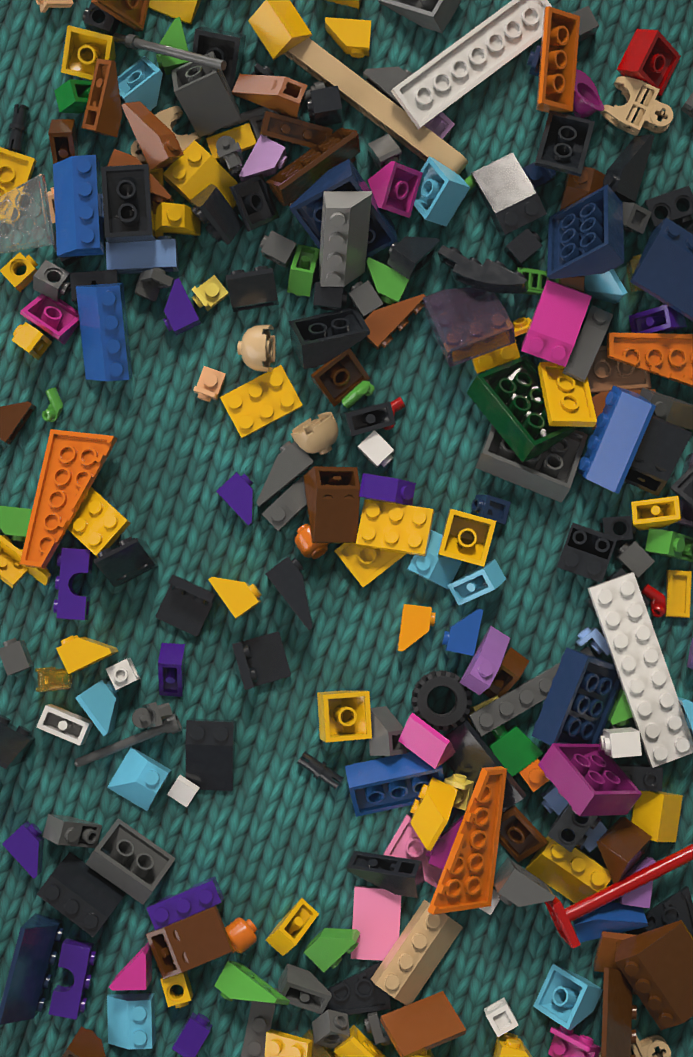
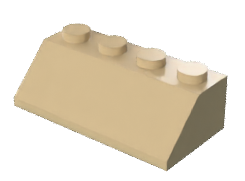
M425 899L371 978L376 986L405 1005L413 1003L463 928L444 913L435 915L429 913L430 903Z

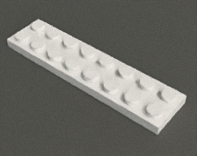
M512 0L394 87L391 92L417 129L421 128L542 37L545 8L548 6L552 7L549 1Z
M631 572L587 588L637 730L640 731V739L650 767L654 768L692 754L693 739L635 574Z

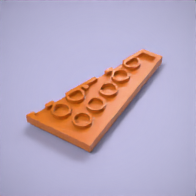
M607 334L608 358L693 388V334Z
M50 429L21 556V565L41 569L46 568L116 443L117 438L115 436Z
M502 766L482 768L428 908V912L432 915L491 906L507 769Z

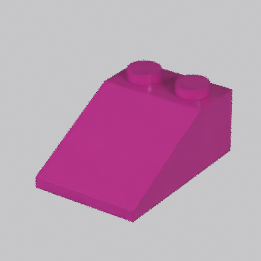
M547 279L523 340L521 351L566 367L592 295Z

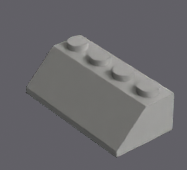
M324 191L318 269L321 287L346 286L365 272L372 191Z

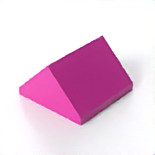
M391 161L367 181L378 208L410 218L423 173Z
M40 294L20 312L25 319L63 345L66 344L80 324L79 312L61 299L56 302L43 294Z
M412 713L409 716L398 740L400 743L434 769L454 755L455 750L447 738Z
M149 942L115 976L109 986L112 991L147 989L152 980V950Z

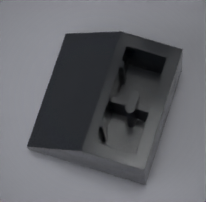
M210 184L190 200L194 206L191 209L199 220L207 224L205 227L206 231L218 242L223 241L227 245L230 244L244 225L219 189L213 184Z
M258 266L254 268V271L234 270L230 272L231 275H226L233 312L279 305L273 268Z
M572 522L557 568L602 583L618 538Z

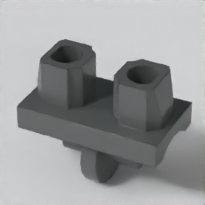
M222 136L216 143L218 158L221 166L228 168L230 175L235 177L240 174L243 168L241 161L244 159L241 147L232 137Z
M156 702L142 705L143 708H138L132 714V722L137 728L141 729L163 725V719L173 716L170 704L157 705Z

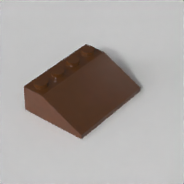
M339 128L268 179L266 183L279 203L290 207L299 196L307 191L328 170L348 159L353 163L357 159L355 156L360 153L358 132L356 130Z
M682 920L616 942L615 963L661 1030L683 1024L693 1017V937Z
M604 967L601 1057H636V1055H631V1044L636 1045V1030L631 1028L632 1019L636 1020L637 1005L632 1004V994H637L620 970Z

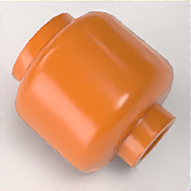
M308 523L297 529L298 534L294 542L304 557L317 559L327 552L329 543H312L311 528Z
M238 917L225 927L234 949L232 953L242 954L257 941V936L254 932L258 929L250 919L245 921Z

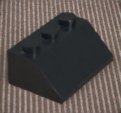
M69 852L36 895L94 938L126 893L87 866L84 861L72 852Z

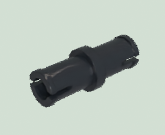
M19 104L14 105L12 123L9 124L8 128L10 136L7 150L14 152L17 150V153H22L23 138L27 134L28 129L26 122L29 107L20 104V108Z
M304 751L297 762L298 765L314 774L313 777L315 779L320 778L334 788V790L337 789L338 783H341L344 778L327 767V763L324 761L321 763L306 751Z

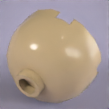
M272 325L253 326L244 333L242 341H238V355H242L243 362L255 371L271 372L274 368L269 367L270 362H275L276 338L270 334V330H274Z
M332 412L321 413L318 415L319 419L311 421L310 418L292 430V438L306 453L313 454L319 452L320 455H323L332 450L331 445L335 443L338 437V426Z

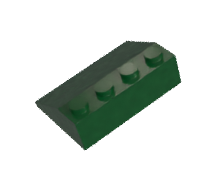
M527 355L477 375L467 391L469 397L522 462L542 454L579 428L549 426L538 368Z

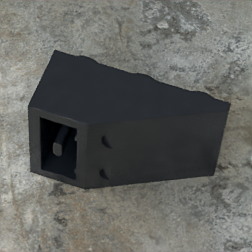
M652 415L624 482L659 496L682 455L692 432Z
M132 536L119 542L120 547L116 549L107 548L99 552V558L94 560L97 567L114 587H118L158 566L147 542L138 538H132Z

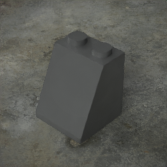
M213 51L205 55L216 58ZM188 62L171 70L174 93L199 138L212 135L216 130L224 126L234 125L241 119L239 107L222 70L193 62Z

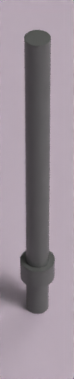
M113 34L114 42L124 44L130 49L137 50L139 48L220 70H225L227 66L224 60L140 39L137 35Z

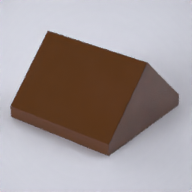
M350 348L311 374L312 381L334 407L361 381L370 379Z
M515 805L502 812L499 842L517 862H520L548 843L547 839Z
M620 817L597 841L613 883L619 882L642 858L652 838L625 817Z

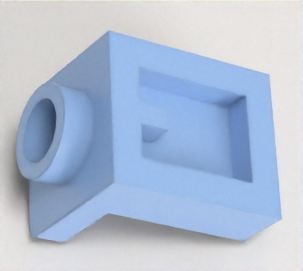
M587 627L577 635L580 638L576 641L578 646L584 645L591 639L593 642L590 645L598 654L603 653L606 656L610 654L607 642L597 628L593 627L590 629Z

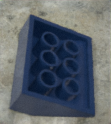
M350 159L328 170L290 205V210L319 249L324 191H371ZM373 193L366 258L391 246L394 242H398L394 223L384 209L378 208Z
M608 184L549 217L547 277L549 279L603 274L611 269H616L624 263L623 203Z
M665 218L651 232L630 282L692 321L693 234Z
M566 647L531 736L550 746L552 743L598 744L621 687L615 665Z
M35 913L20 928L0 1004V1025L34 1019L38 1012L43 1011L46 998L42 996L44 989L49 988L52 975L49 974L50 966L55 965L58 951H55L56 943L61 942L64 928H61L62 920Z

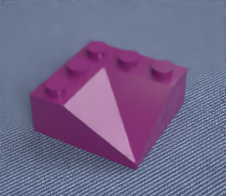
M552 743L538 764L543 770L545 777L555 785L558 793L572 806V810L579 816L627 815L642 795L616 762L605 754L604 750H601L600 744Z

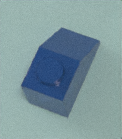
M476 609L450 626L449 631H444L442 645H446L445 650L474 656L483 615L482 609Z

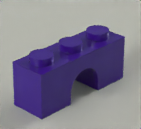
M62 548L61 553H58L57 556L60 576H56L55 589L59 591L58 599L54 600L53 611L57 613L56 618L89 620L90 597L76 594L73 589V580L82 573L92 574L93 553L88 549Z
M214 876L193 885L181 893L171 894L152 902L146 909L154 929L157 930L222 903L224 897Z
M68 938L62 943L58 967L66 968L73 973L74 984L71 986L57 985L55 987L49 1015L77 1020L79 1015L85 1012L87 998H84L85 989L90 988L92 975L88 974L90 965H94L97 953L93 951L94 943Z

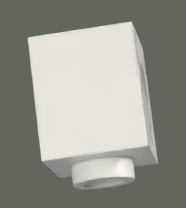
M375 430L358 445L360 452L376 468L380 465L385 467L394 458L391 455L394 449Z
M131 658L106 668L115 690L141 679Z
M505 998L484 1008L485 1015L497 1037L519 1026Z

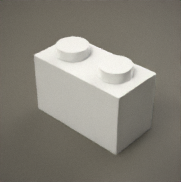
M48 704L45 705L36 728L81 746L86 742L93 722L58 706Z
M632 727L604 729L603 736H600L601 750H604L605 754L612 758L642 756L640 731Z

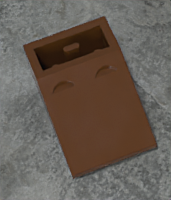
M314 466L303 476L312 543H356L360 503V483L357 467Z
M216 905L160 929H154L146 934L163 979L183 973L234 951Z

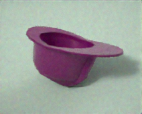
M576 69L572 112L575 117L584 119L596 111H604L605 108L593 81L584 72Z

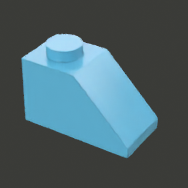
M494 559L486 563L484 567L479 566L447 586L457 604L462 605L495 590L506 580V577Z

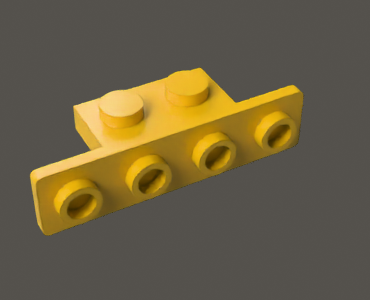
M518 318L507 326H497L491 332L473 335L464 342L452 343L448 348L443 349L444 355L448 361H452L470 354L477 374L518 359L520 354L515 337L527 333L531 319Z
M0 535V579L13 588L28 572L46 586L51 577L47 567L41 569L21 565L23 549L19 550L7 536Z

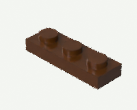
M265 111L260 134L313 148L330 136L333 129Z

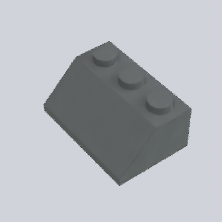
M118 818L94 849L86 865L144 905L176 858Z
M508 857L494 876V890L497 891L496 894L499 896V899L509 906L515 904L518 907L553 901L555 895L546 883Z

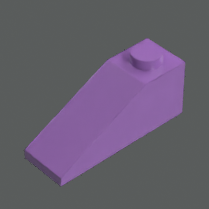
M490 626L459 683L478 695L488 689L501 666L510 638Z

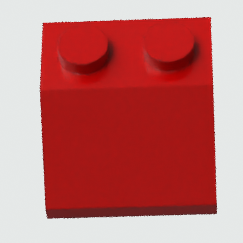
M636 29L617 70L622 76L641 80L660 89L657 96H662L681 55L658 30Z

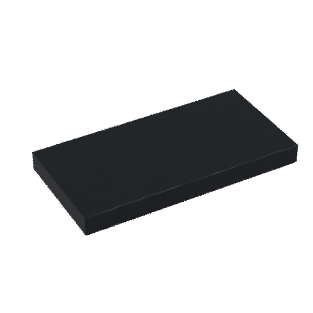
M465 721L444 736L451 742L455 750L454 755L446 760V762L456 774L465 775L467 780L474 782L473 791L482 768L504 767L468 721ZM508 771L502 812L526 797L525 792Z

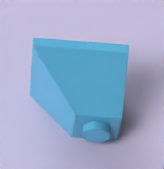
M143 56L117 77L120 100L123 103L140 101L152 111L157 106L163 75L162 71Z
M614 269L603 274L584 276V293L592 295L591 298L616 304L628 293Z
M431 530L426 556L413 555L407 570L449 590L447 585L453 582L462 561L438 555L442 535Z
M106 679L100 680L75 698L103 736L115 730L119 696L117 695L119 690H115L111 680L107 681Z
M131 747L107 788L148 811L172 770Z
M553 963L533 1007L564 1028L572 1030L594 1011L603 989L588 979Z

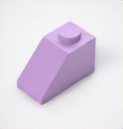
M260 135L239 174L240 181L243 182L260 174H263V177L276 174L278 168L282 169L288 159L286 148Z

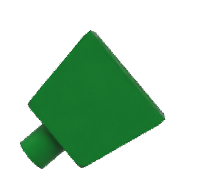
M502 724L491 731L495 739L488 746L512 777L544 754L515 725L506 729Z

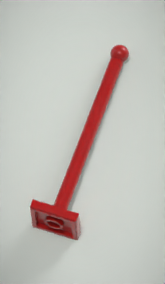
M693 844L565 909L556 896L553 901L544 902L559 935L571 948L574 949L581 944L571 924L572 921L692 861Z

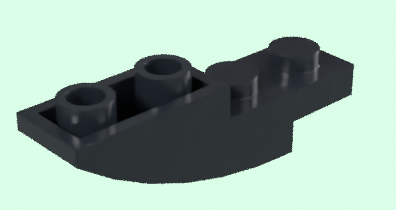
M444 245L438 251L440 262L453 268L455 280L465 285L488 292L505 294L526 293L529 289L527 279L522 273L506 269V266L500 261L495 260L493 262L487 258L482 265L477 259L473 257L468 259L458 249L454 247L448 248Z

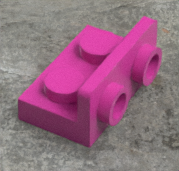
M561 1025L560 1027L550 1028L549 1032L554 1034L548 1052L550 1056H599L601 1047L593 1043L594 1039L586 1035L578 1036L573 1033L574 1029L568 1030Z

